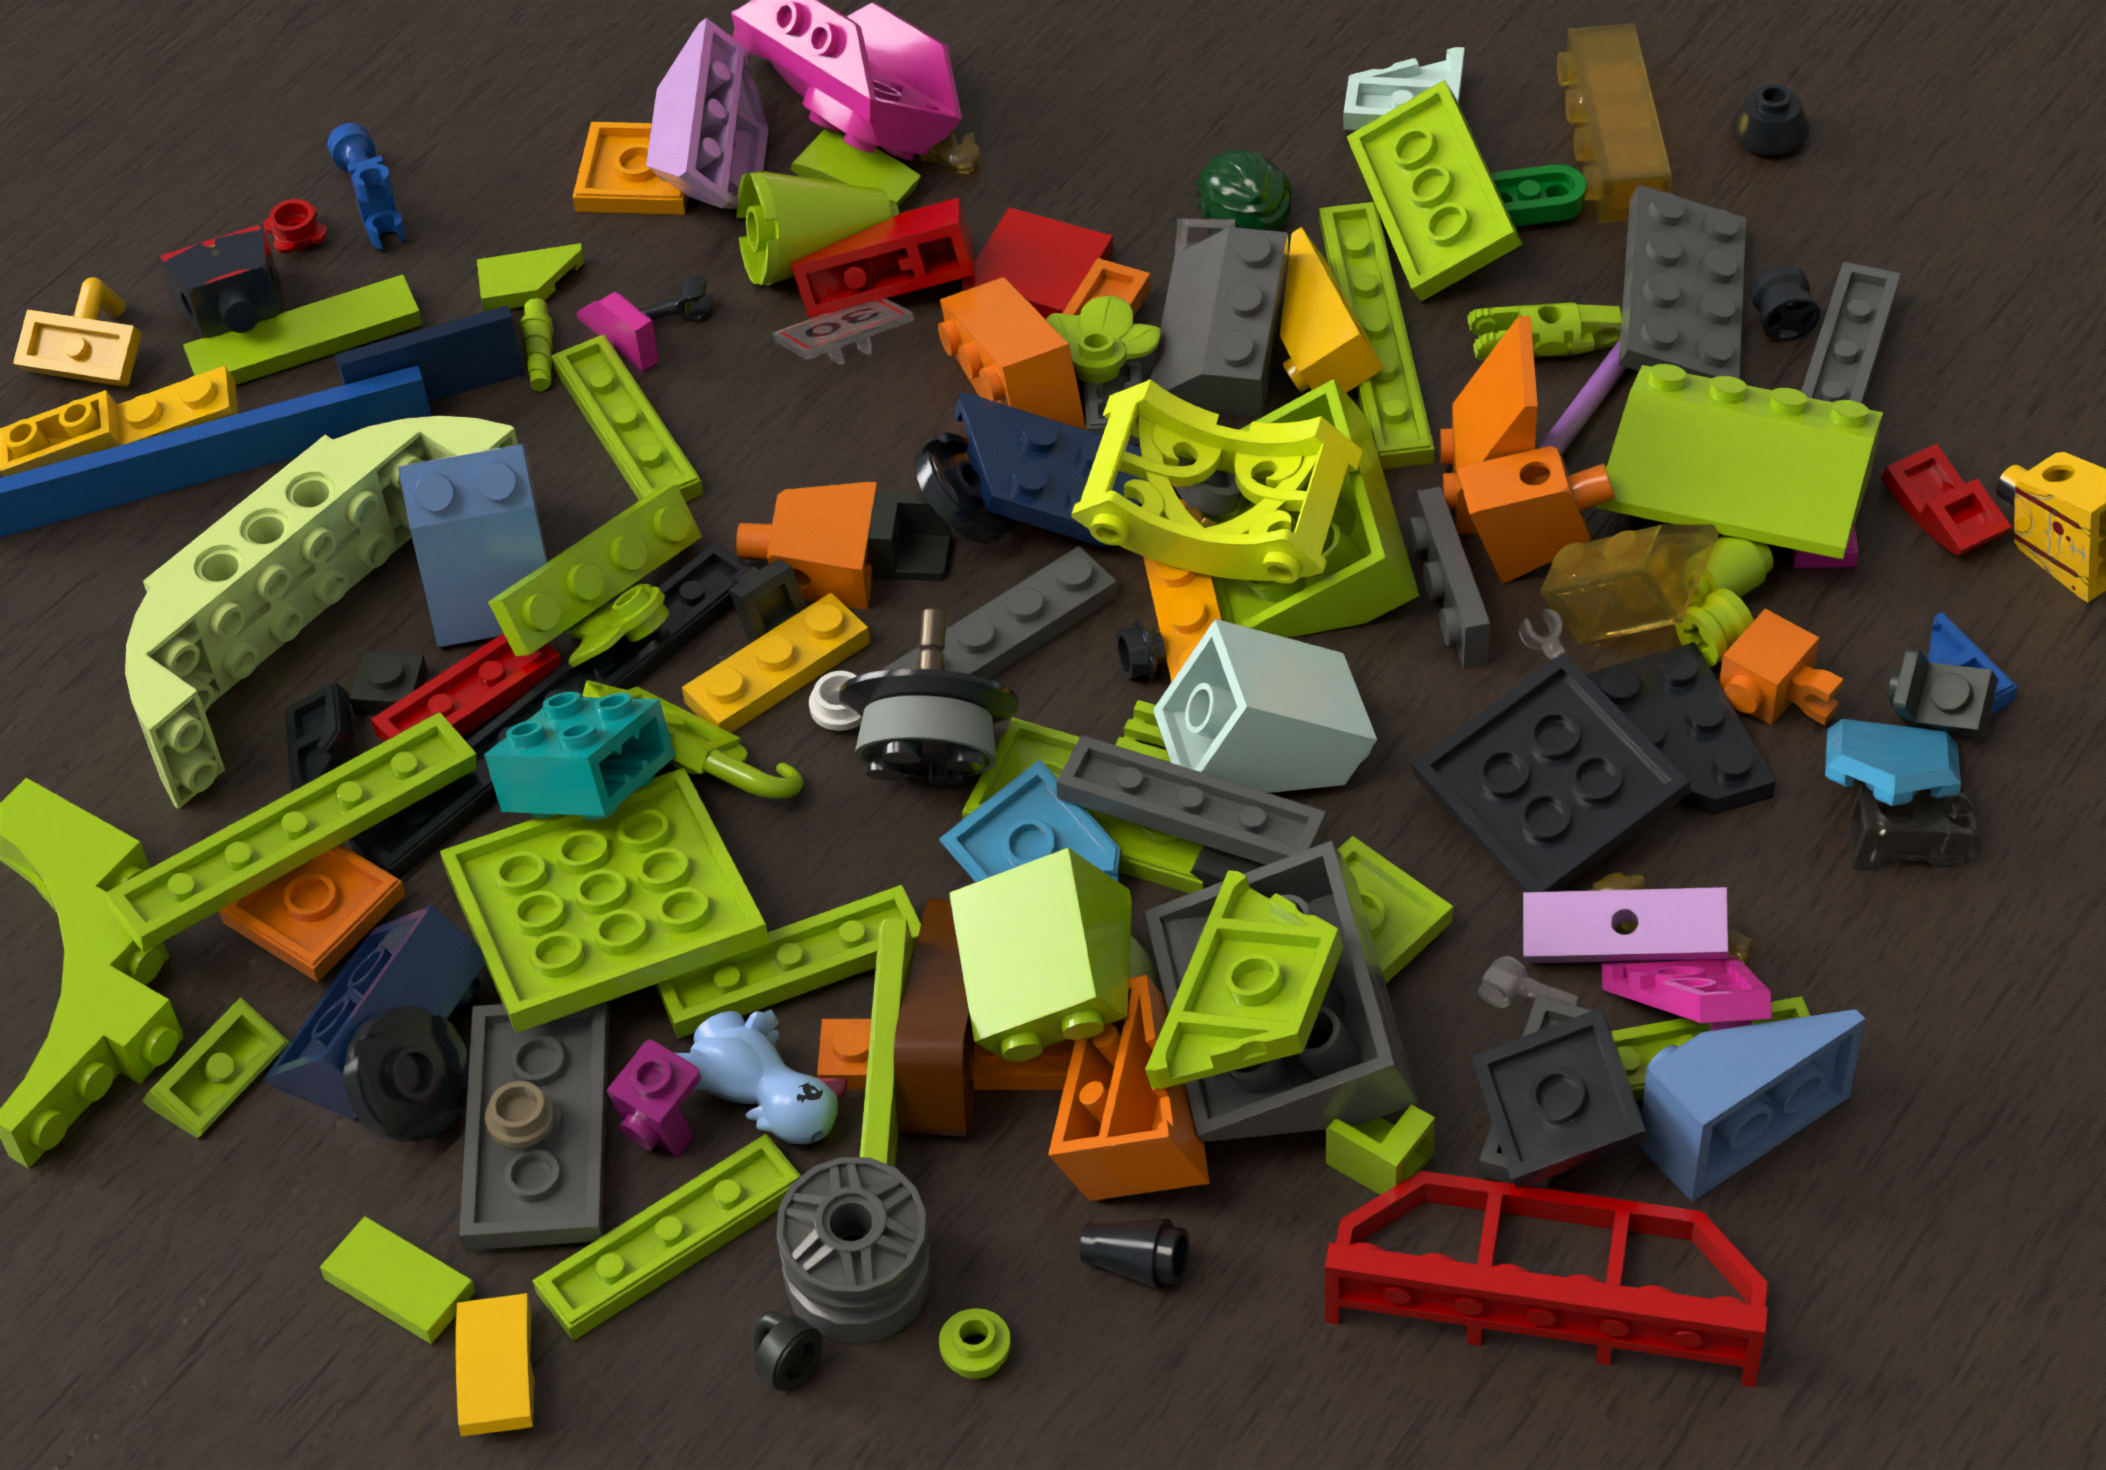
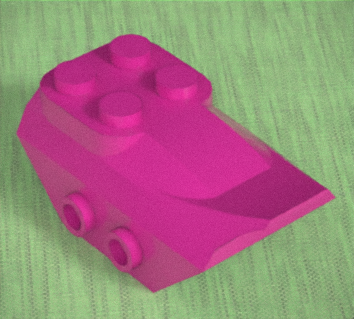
M752 0L732 12L734 23L732 38L746 47L749 54L767 59L782 78L797 93L804 97L802 104L811 111L808 117L811 121L831 130H842L846 133L843 139L844 142L852 147L865 152L875 153L877 146H880L886 152L896 157L912 161L915 154H928L929 149L947 138L962 120L948 46L879 4L870 3L847 17L820 0Z

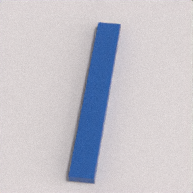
M417 365L0 478V538L298 457L324 435L331 439H336L373 425L406 418L431 417L432 414L419 367Z

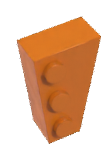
M1005 277L940 299L944 322L938 324V332L942 345L950 357L955 356L979 397L1086 430L1069 343Z
M1147 975L1129 978L1126 1018L1104 1025V1030L1094 1037L1075 1040L1048 1156L1089 1201L1210 1183L1204 1142L1197 1136L1185 1083L1164 1089L1151 1088L1145 1071L1168 1016L1165 996Z

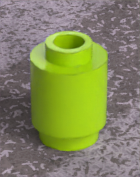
M1722 535L1681 561L1679 565L1680 577L1678 579L1679 590L1691 606L1697 607L1703 606L1707 595L1719 588H1726L1740 598L1765 581L1766 574L1773 568V556L1766 543Z

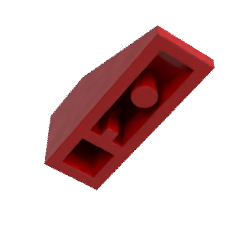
M956 198L903 212L792 262L791 267L809 319L974 275L975 248L960 199Z

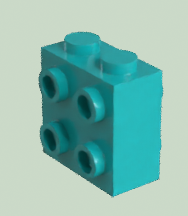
M563 692L549 697L543 702V708L526 722L519 723L508 729L506 732L507 737L484 754L502 812L530 813L533 818H547L557 814L581 815L584 820L588 821L600 820L613 815L618 811L619 804L638 788L651 783L654 780V774L675 757L660 699H634L628 693H615L603 698L580 697V694L577 692Z

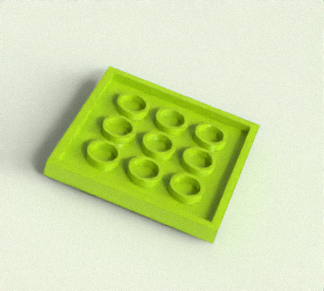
M685 768L655 777L651 783L638 788L619 804L618 811L609 817L593 821L584 820L581 815L562 814L547 818H535L440 851L445 871L475 941L482 951L485 964L515 1034L770 944L766 923Z

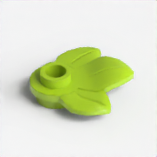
M1111 295L1093 298L1083 306L1080 315L1053 313L1046 319L1069 343L1075 376L1088 383H1106L1115 379L1126 360L1145 357L1151 354L1157 348L1161 338V328L1147 324H1133V311L1130 304L1117 296Z
M651 584L635 585L622 592L613 603L603 604L568 628L567 634L571 639H582L580 646L570 656L569 664L572 668L606 651L623 635L630 642H635L657 629L669 615V610L663 604L665 595L660 588L652 587Z

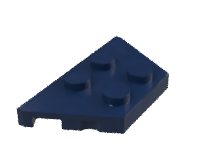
M961 391L955 406L954 415L957 422H964L970 440L966 451L972 469L980 477L981 484L979 490L986 511L1104 547L1106 544L1096 540L1091 535L1090 529L1071 517L1074 505L1081 501L1103 435ZM1128 443L1125 451L1141 457L1140 447ZM1118 471L1112 491L1124 497V484L1127 481L1144 479ZM1126 498L1142 507V504L1137 499Z

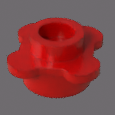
M290 199L277 204L263 224L265 232L272 234L275 239L273 242L275 251L281 254H290L294 251L306 249L313 243L322 242L328 235L326 226L319 224L316 219L318 216L316 207L300 199Z

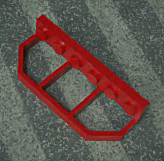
M1419 1171L1340 1219L1336 1243L1329 1242L1325 1264V1323L1339 1325L1341 1309L1345 1307L1468 1326L1466 1344L1481 1346L1483 1328L1598 1345L1596 1364L1610 1366L1612 1348L1743 1367L1741 1386L1755 1388L1766 1330L1768 1307H1765L1768 1282L1703 1211L1532 1186L1517 1189L1515 1184ZM1424 1202L1486 1211L1477 1264L1458 1262L1447 1255L1438 1253L1418 1256L1385 1251L1377 1245L1359 1242ZM1501 1213L1613 1229L1606 1283H1601L1596 1278L1587 1275L1560 1277L1529 1272L1513 1264L1493 1266ZM1627 1232L1692 1241L1746 1302L1729 1296L1709 1299L1675 1294L1667 1288L1655 1285L1642 1286L1640 1288L1621 1286Z

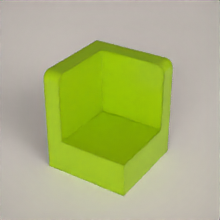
M1411 1104L1395 1125L1381 1117L1354 1127L1339 1119H1334L1326 1129V1164L1381 1195L1417 1172L1422 1171L1433 1157L1435 1117Z

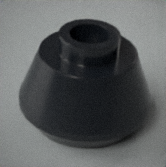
M1767 84L1752 90L1747 95L1732 119L1731 129L1734 138L1747 151L1757 156L1774 158L1791 153L1806 141L1809 134V122L1801 100L1795 92L1780 84Z

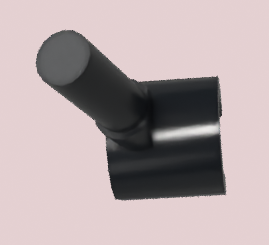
M692 275L682 280L678 297L667 299L665 302L639 310L651 320L679 314L680 317L687 321L700 322L710 312L713 295L705 294L707 280L704 277Z

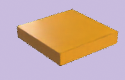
M591 122L572 197L575 212L685 215L689 197L669 182L660 179L653 170L646 166L652 123Z

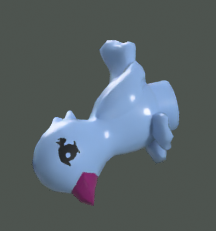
M771 1009L764 1013L755 1011L746 1022L742 1015L735 1011L716 1014L698 1027L694 1034L695 1043L691 1047L690 1053H675L695 1065L701 1073L702 1078L693 1091L701 1090L723 1100L739 1104H758L759 1107L747 1112V1119L757 1121V1129L771 1132L778 1139L789 1144H813L825 1138L831 1132L838 1114V1101L847 1090L848 1079L817 1078L796 1072L784 1064L776 1050L779 1033L774 1029L778 1025V1019Z

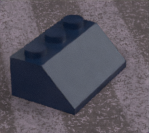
M433 905L371 929L267 1073L264 1080L273 1088L352 1120L357 1119L356 1113L348 1102L343 1072L347 1047L358 1027L378 1011L407 1005L424 1007L426 1009L423 1010H427L435 1016L441 1015L447 1019L452 1011L462 1008L474 996L481 982L476 976L485 965L480 947Z

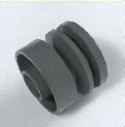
M870 1157L836 1158L813 1166L791 1184L778 1208L776 1237L782 1261L785 1289L794 1313L817 1328L823 1337L838 1343L870 1344L897 1334L918 1316L930 1293L931 1256L928 1243L927 1216L916 1186L897 1168Z

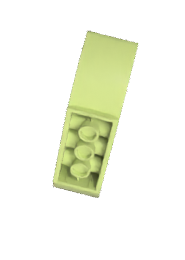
M431 416L406 418L373 425L336 439H331L324 435L143 580L147 594L134 616L126 643L125 675L131 702L160 779L176 808L180 809L197 793L206 790L215 778L225 771L205 714L210 705L241 679L248 677L261 662L285 642L295 638L302 628L330 605L338 602L350 588L374 568L384 564L391 554L412 538L398 467L517 445L515 429L512 426L479 418Z

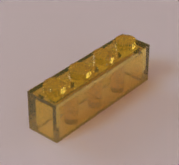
M1635 24L1568 29L1566 52H1558L1557 73L1559 85L1569 86V90H1566L1565 95L1567 121L1569 124L1577 123L1578 126L1574 129L1577 162L1586 161V166L1583 167V176L1587 183L1586 201H1595L1599 223L1628 221L1630 199L1638 184L1670 193L1672 178Z

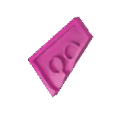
M1729 955V959L1601 963L1602 989L1604 991L1699 1023H1710V1030L1712 1031L1752 1025V1020L1772 1019L1770 990L1736 955Z

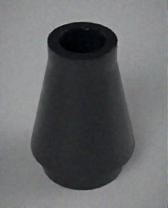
M1170 1219L1108 1224L1088 1222L1081 1236L1080 1258L1083 1264L1098 1266L1151 1287L1162 1289L1166 1283L1178 1285L1182 1281L1189 1258V1235L1185 1228L1174 1227Z

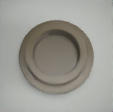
M514 1081L498 1088L492 1095L485 1112V1123L490 1136L500 1145L509 1148H525L540 1142L549 1134L555 1121V1111L550 1097L543 1090L526 1081Z

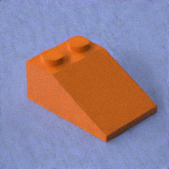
M1531 316L1517 317L1453 402L1451 428L1440 429L1441 465H1452V473H1443L1442 492L1449 510H1455V527L1458 534H1478L1469 515L1457 468L1535 449L1538 403Z

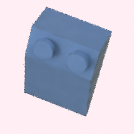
M525 443L399 466L398 471L410 531L437 646H449L501 635L503 631L488 601L548 562Z
M1856 1009L1702 1032L1680 1047L1670 1045L1664 1048L1650 1061L1646 1069L1641 1114L1651 1140L1639 1144L1638 1147L1691 1202L1695 1201L1850 1097L1866 1018Z

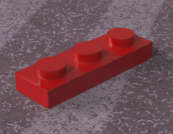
M502 633L373 717L371 722L375 735L382 742H385L440 712L463 737L515 703L561 666L560 654L546 643L530 655L515 656L506 636Z

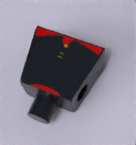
M262 223L158 255L175 309L201 337L210 338L229 331L245 333L252 330L258 322L276 317L281 313L279 275Z

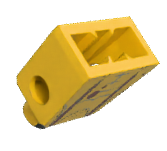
M2066 452L2053 454L2029 471L2020 465H2013L2006 469L1998 480L1996 494L2015 506L2014 542L2018 549L2087 603L2105 592L2106 469Z

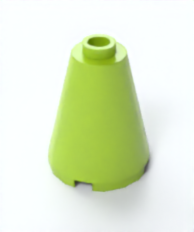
M760 170L743 174L738 187L737 218H746L747 236L739 237V244L746 272L753 284L769 286L793 278L795 276L791 267L792 262L899 215L895 200H889L883 189Z

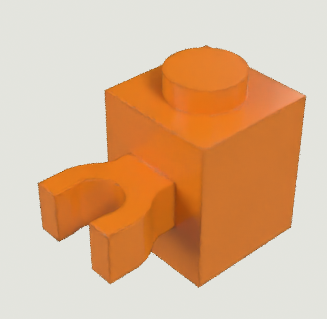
M1764 609L1724 653L1719 685L1735 709L1751 714L1771 726L1792 702L1808 717L1825 726L1839 709L1840 702L1833 699V697L1842 688L1843 678L1826 670L1815 669L1819 645L1818 636Z

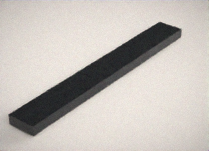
M712 543L659 586L665 595L663 604L669 610V615L657 629L635 642H630L623 635L606 651L573 668L569 664L568 659L466 741L476 753L477 769L350 838L349 842L352 850L398 879L403 877L498 799L484 754L507 737L506 732L508 729L530 719L543 708V702L553 695L563 692H577L580 694V697H584L583 691L587 680L624 690L634 688L735 606L729 589L734 586L732 579L752 567L717 543Z

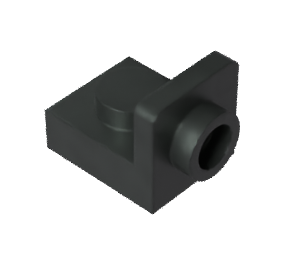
M1907 649L1902 668H1896L1892 674L1889 685V700L1907 727L1946 731L1949 735L1984 739L1998 678L1991 669L1930 663L1921 650Z

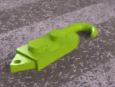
M589 680L586 681L583 691L584 697L603 698L615 693H628L634 699H660L675 752V757L670 763L677 769L685 768L686 772L690 774H703L707 772L749 794L769 799H787L796 796L804 787L803 777L794 767L786 763H779L776 766V771L783 777L780 778L766 774L746 764L745 761L748 753L739 744L740 737L638 686L624 690Z

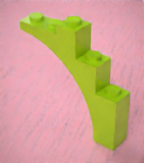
M25 778L0 803V861L32 883L57 913L64 946L61 995L48 1037L24 1080L0 1108V1139L9 1157L29 1169L46 1150L52 1149L61 1141L67 1128L92 1102L99 1100L105 1095L112 1081L119 1073L141 1084L157 1066L164 1064L170 1059L177 1045L184 1038L170 1000L144 985L151 982L157 976L162 965L169 958L164 942L142 952L107 907L105 894L107 891L150 869L140 841L32 780Z

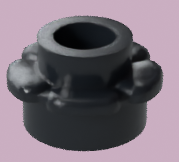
M1136 620L1132 628L1122 629L1117 632L1118 658L1125 677L1133 679L1145 676L1146 681L1152 680L1156 676L1157 667L1164 666L1166 663L1165 646L1159 630H1149L1142 620Z

